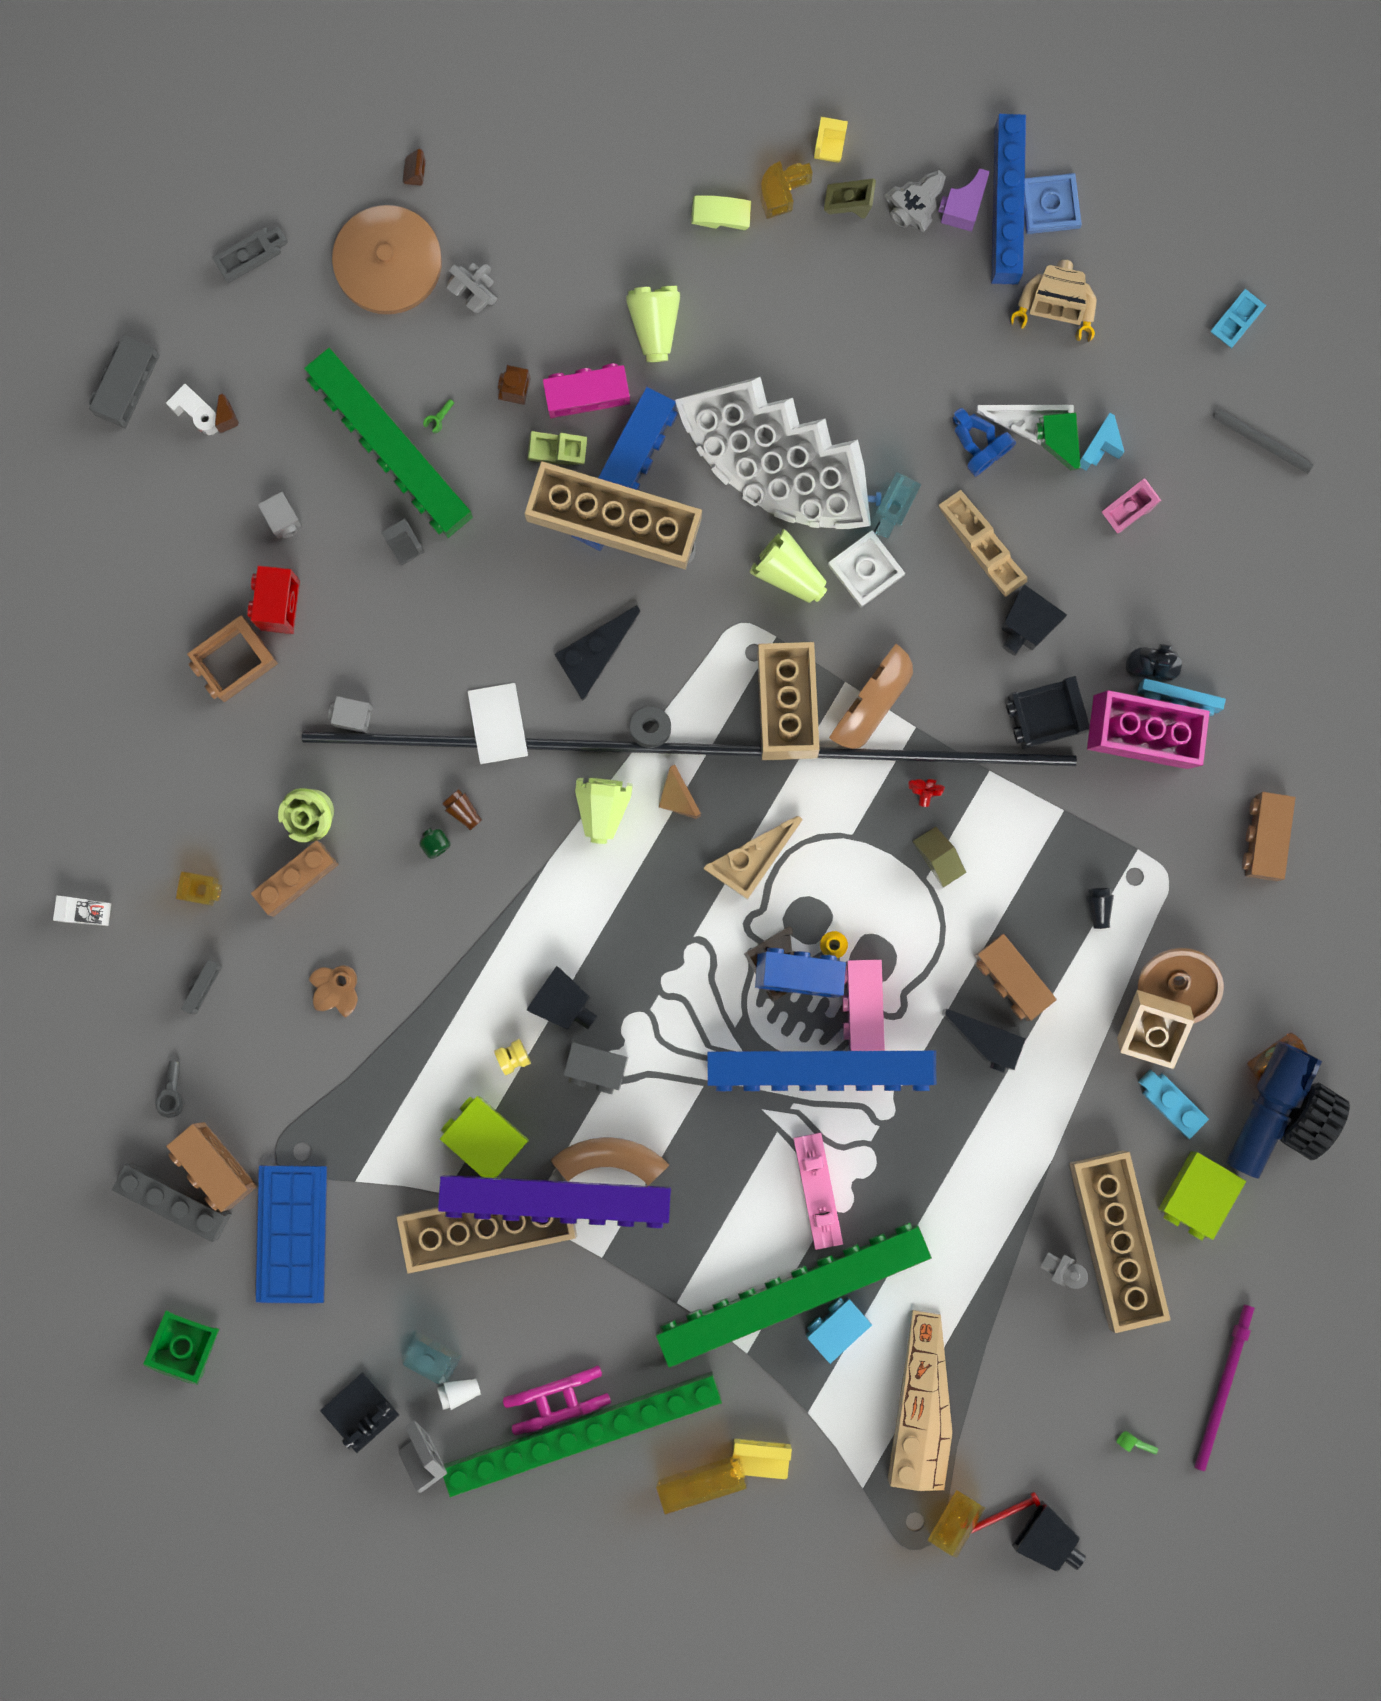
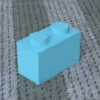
M848 1297L844 1300L838 1298L829 1306L828 1310L830 1313L823 1319L820 1317L816 1318L807 1327L809 1332L806 1334V1337L830 1364L872 1326L870 1321Z

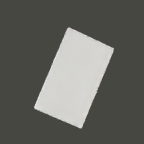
M515 683L468 691L480 764L528 756Z

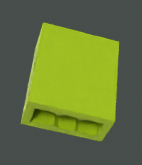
M477 1096L475 1099L469 1097L459 1108L463 1113L456 1121L451 1118L440 1131L444 1134L440 1140L481 1177L497 1178L528 1143L529 1139L482 1097Z
M1191 1151L1158 1209L1165 1213L1163 1218L1177 1227L1181 1222L1189 1227L1187 1233L1201 1241L1205 1237L1214 1240L1244 1187L1246 1180L1202 1154Z

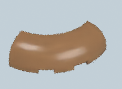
M894 645L840 720L829 739L851 749L861 748L867 743L913 675V665L909 655L900 646Z
M600 1137L578 1142L562 1150L551 1159V1162L567 1181L593 1168L614 1167L631 1172L642 1179L647 1185H650L669 1166L661 1156L646 1146L614 1137Z

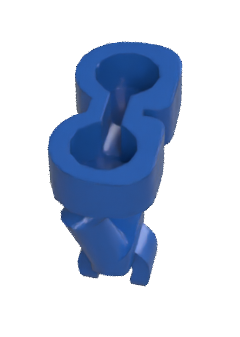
M963 408L955 411L953 422L957 425L955 433L965 450L973 455L967 467L974 477L984 472L994 461L999 460L1016 445V441L1008 432L995 437V426L976 414L969 416ZM973 427L986 433L988 441L986 448L980 450L973 442L969 433Z

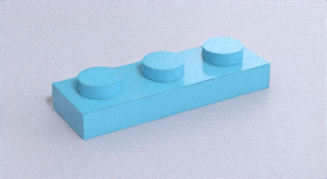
M1146 678L1139 683L1137 691L1138 694L1144 695V698L1158 701L1165 700L1173 704L1210 711L1209 716L1222 711L1226 701L1225 698Z

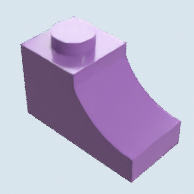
M979 168L977 175L968 185L959 189L951 188L949 196L942 197L938 211L943 213L941 223L972 232L990 171Z

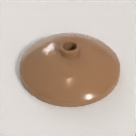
M1176 948L1159 953L1144 966L1138 979V990L1190 1006L1194 1023H1197L1207 1018L1218 1007L1223 996L1224 982L1220 969L1210 957L1197 950ZM1176 976L1183 977V979L1179 981L1175 980L1174 978Z

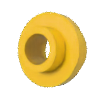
M831 931L822 937L820 949L823 955L836 956L838 959L846 953L848 942L842 933ZM831 940L839 942L837 950L830 949L829 942Z

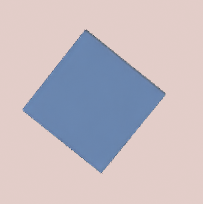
M1075 173L1025 178L1024 216L1027 234L1081 228L1082 223Z

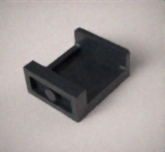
M1076 676L1027 691L1013 692L1008 696L1009 701L1005 702L1009 717H1013L1016 727L1013 728L1015 741L1017 744L1021 743L1022 749L1089 731L1090 724Z

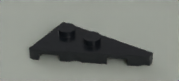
M637 605L554 654L582 701L587 698L596 680L599 679L605 666L610 662L621 645V641L635 623L636 618L641 612Z

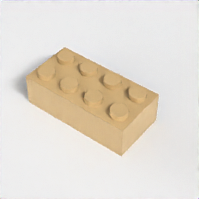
M814 642L758 644L757 659L762 760L818 758L819 730Z

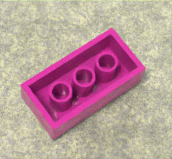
M1107 690L1093 695L1087 750L1184 769L1203 766L1210 711Z

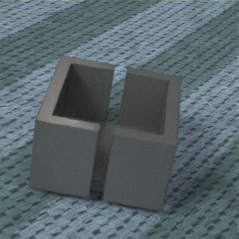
M572 1042L563 1076L569 1077L568 1083L586 1087V1083L589 1082L597 1085V1091L613 1094L614 1089L619 1091L621 1088L629 1057Z

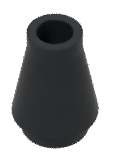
M1111 888L1088 889L1089 896H1086L1093 921V928H1110L1114 895H1111Z

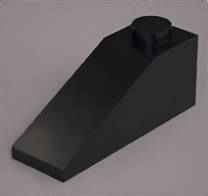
M943 1009L942 1015L985 1061L991 1063L989 1068L1002 1073H1006L1007 1069L1015 1070L1026 1038L955 1011Z

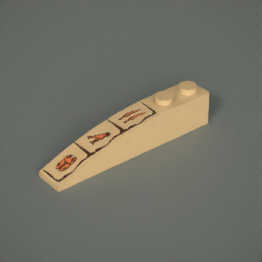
M912 1310L888 1482L891 1487L916 1491L944 1490L952 1439V1423L941 1314Z

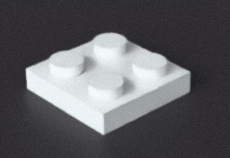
M872 530L828 562L830 569L860 608L905 576L903 569Z

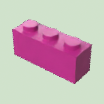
M612 363L602 366V369L593 371L590 368H583L575 371V374L564 376L563 373H555L549 375L548 379H543L550 419L630 405L624 365L618 366V364Z

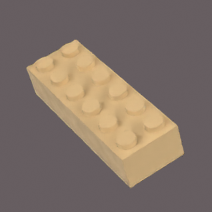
M541 461L526 507L525 517L527 522L686 570L702 519V510Z
M1123 1150L1069 1163L1109 1330L1119 1333L1170 1321L1130 1152Z
M438 1207L402 1214L397 1217L407 1274L576 1239L575 1224L560 1223V1218L549 1217L548 1222H532L531 1216H520V1221L502 1220L503 1215L491 1214V1219H475L474 1213H462V1218L445 1217V1212H439Z

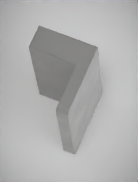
M414 1420L405 1426L411 1442L399 1450V1455L416 1491L422 1493L446 1475L447 1471L429 1434Z

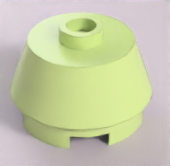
M299 788L289 792L278 810L279 823L283 822L285 829L290 833L288 836L298 842H313L323 838L328 833L334 816V807L330 798L319 790Z

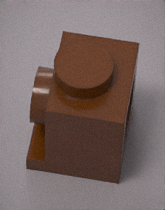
M507 365L506 372L501 373L499 377L498 389L500 391L498 400L525 405L531 380L529 369Z

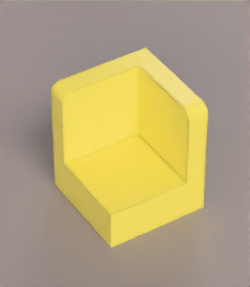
M821 117L814 154L815 159L837 163L841 161L848 121Z

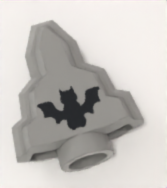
M938 170L926 174L918 182L909 181L901 188L893 187L884 195L889 205L893 208L890 212L892 219L902 228H907L910 224L913 228L924 233L933 221L931 215L937 207L935 199L942 192L946 176Z

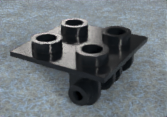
M363 1372L320 1410L344 1438L342 1440L343 1444L348 1449L352 1448L356 1453L362 1450L400 1415Z

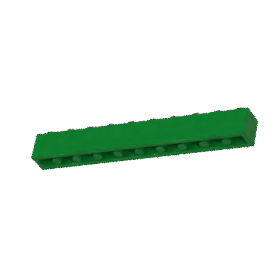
M910 1222L896 1227V1233L885 1237V1234L882 1233L868 1239L870 1244L859 1248L858 1244L852 1245L842 1250L844 1255L834 1259L832 1255H828L817 1260L818 1265L810 1269H807L806 1266L799 1267L790 1272L791 1277L781 1280L780 1276L764 1282L765 1287L757 1291L754 1290V1287L738 1293V1299L729 1302L725 1298L713 1303V1309L703 1313L701 1309L685 1315L687 1318L685 1321L676 1324V1321L672 1320L660 1325V1331L656 1332V1337L668 1367L670 1368L932 1259L919 1226H911Z
M713 1372L696 1376L445 1463L444 1467L447 1474L443 1478L449 1497L721 1404L722 1400Z

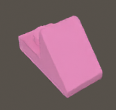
M1144 478L1104 509L1102 513L1118 534L1141 516L1149 513L1161 499Z

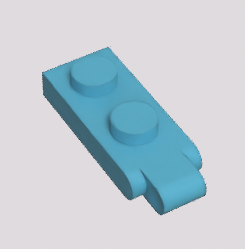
M1149 1070L1138 1081L1146 1089L1142 1094L1187 1139H1190L1209 1120L1164 1074L1161 1073L1158 1077L1152 1070Z

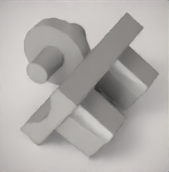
M474 263L471 264L469 270L474 275H471L462 266L458 268L456 265H453L449 270L453 275L446 285L447 289L459 297L466 288L471 290L473 293L465 304L475 313H479L487 304H495L498 298L481 284L484 283L490 287L494 283L489 277L491 268L487 264L480 268Z
M1050 1253L1046 1255L1041 1268L1054 1275L1052 1281L1062 1286L1067 1285L1072 1289H1081L1088 1283L1089 1275L1087 1270L1082 1265L1076 1264V1260L1066 1255L1062 1259Z

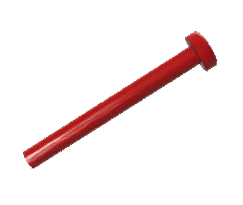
M1031 1493V1498L967 1527L970 1534L1031 1505L1040 1506L1036 1493Z

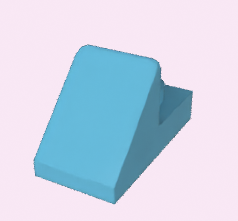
M1109 413L1080 460L1081 468L1086 471L1091 464L1097 466L1105 451L1118 459L1124 453L1115 415Z

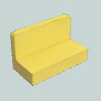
M734 1438L731 1473L787 1479L789 1460L791 1461V1444Z

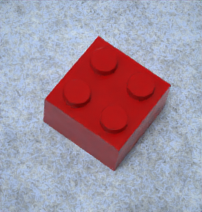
M258 566L257 573H253L251 589L254 590V598L248 604V617H251V621L260 631L294 634L300 580L291 569Z

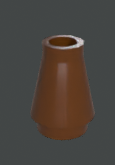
M459 789L442 803L446 808L445 812L465 825L469 830H472L482 821L466 793L463 794Z

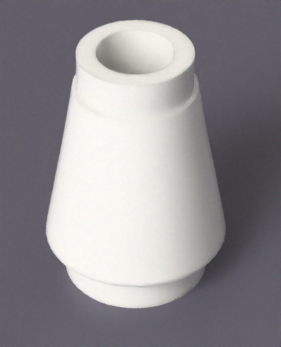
M476 1378L444 1382L443 1386L437 1387L443 1410L448 1408L453 1410L481 1395Z

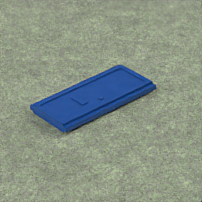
M259 1166L256 1302L324 1303L327 1166Z

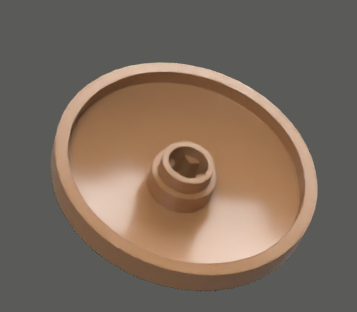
M383 205L372 207L356 214L343 226L334 244L332 264L340 288L354 304L373 313L397 314L416 307L431 294L440 277L442 254L434 231L422 217L406 208Z

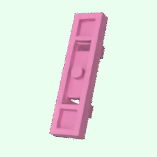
M816 1133L795 1137L793 1140L815 1250L843 1245L822 1134ZM829 1212V1213L826 1214V1215H816V1214H820V1213Z

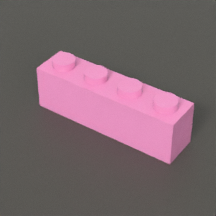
M882 960L846 961L845 984H847V995L842 996L843 1012H848V1023H843V1038L849 1041V1051H885Z

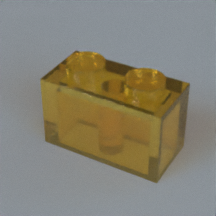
M956 1490L929 1536L928 1541L952 1557L957 1558L983 1514L985 1507Z

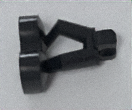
M1160 644L1158 649L1143 647L1132 651L1127 657L1126 670L1133 676L1149 677L1153 673L1156 679L1174 680L1180 675L1182 662L1177 652L1171 651L1172 645Z

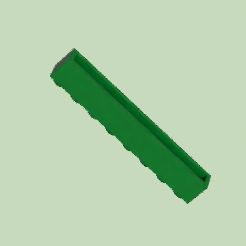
M330 348L326 349L304 368L309 376L305 380L315 392L319 389L326 396L323 401L333 413L336 410L340 412L343 416L341 419L343 425L350 433L355 430L361 438L358 442L368 453L373 451L378 456L376 463L385 473L390 471L396 477L393 482L403 494L407 491L414 498L411 501L412 505L421 515L424 512L428 514L432 519L428 523L438 535L443 532L449 538L473 518L469 508Z

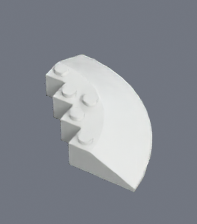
M761 377L729 384L675 400L682 423L687 433H690L700 456L704 457L712 467L713 473L725 485L729 483L743 493L742 499L755 507L759 505L767 512L774 514V517L784 521L796 522L814 528L852 529L871 525L865 468L858 439L832 445L826 419L799 424L793 398L767 404Z

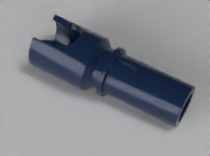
M1278 1041L1256 1086L1259 1096L1251 1102L1254 1106L1226 1161L1228 1165L1246 1175L1257 1179L1260 1178L1278 1140L1282 1139L1289 1123L1293 1120L1290 1116L1292 1111L1302 1107L1322 1063L1320 1059L1292 1045Z

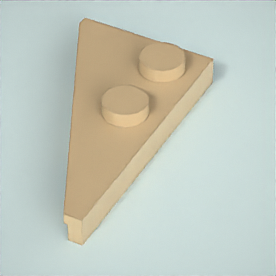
M796 816L780 824V826L707 864L704 870L748 900L803 819Z

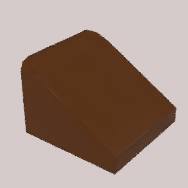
M417 149L406 157L403 173L404 184L422 186L426 165L422 149Z
M220 394L218 396L215 426L220 433H223L238 426L239 422L227 397Z

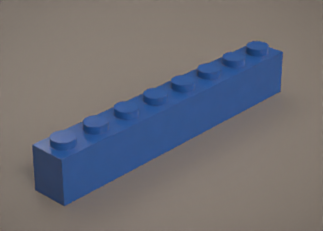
M936 1050L707 1052L708 1086H716V1091H733V1086H743V1091H760V1086H771V1091H788V1085H799V1091H816V1085H827V1091H844V1085H855L856 1091H873V1085H884V1091H901V1085H912V1091H930V1085H937Z

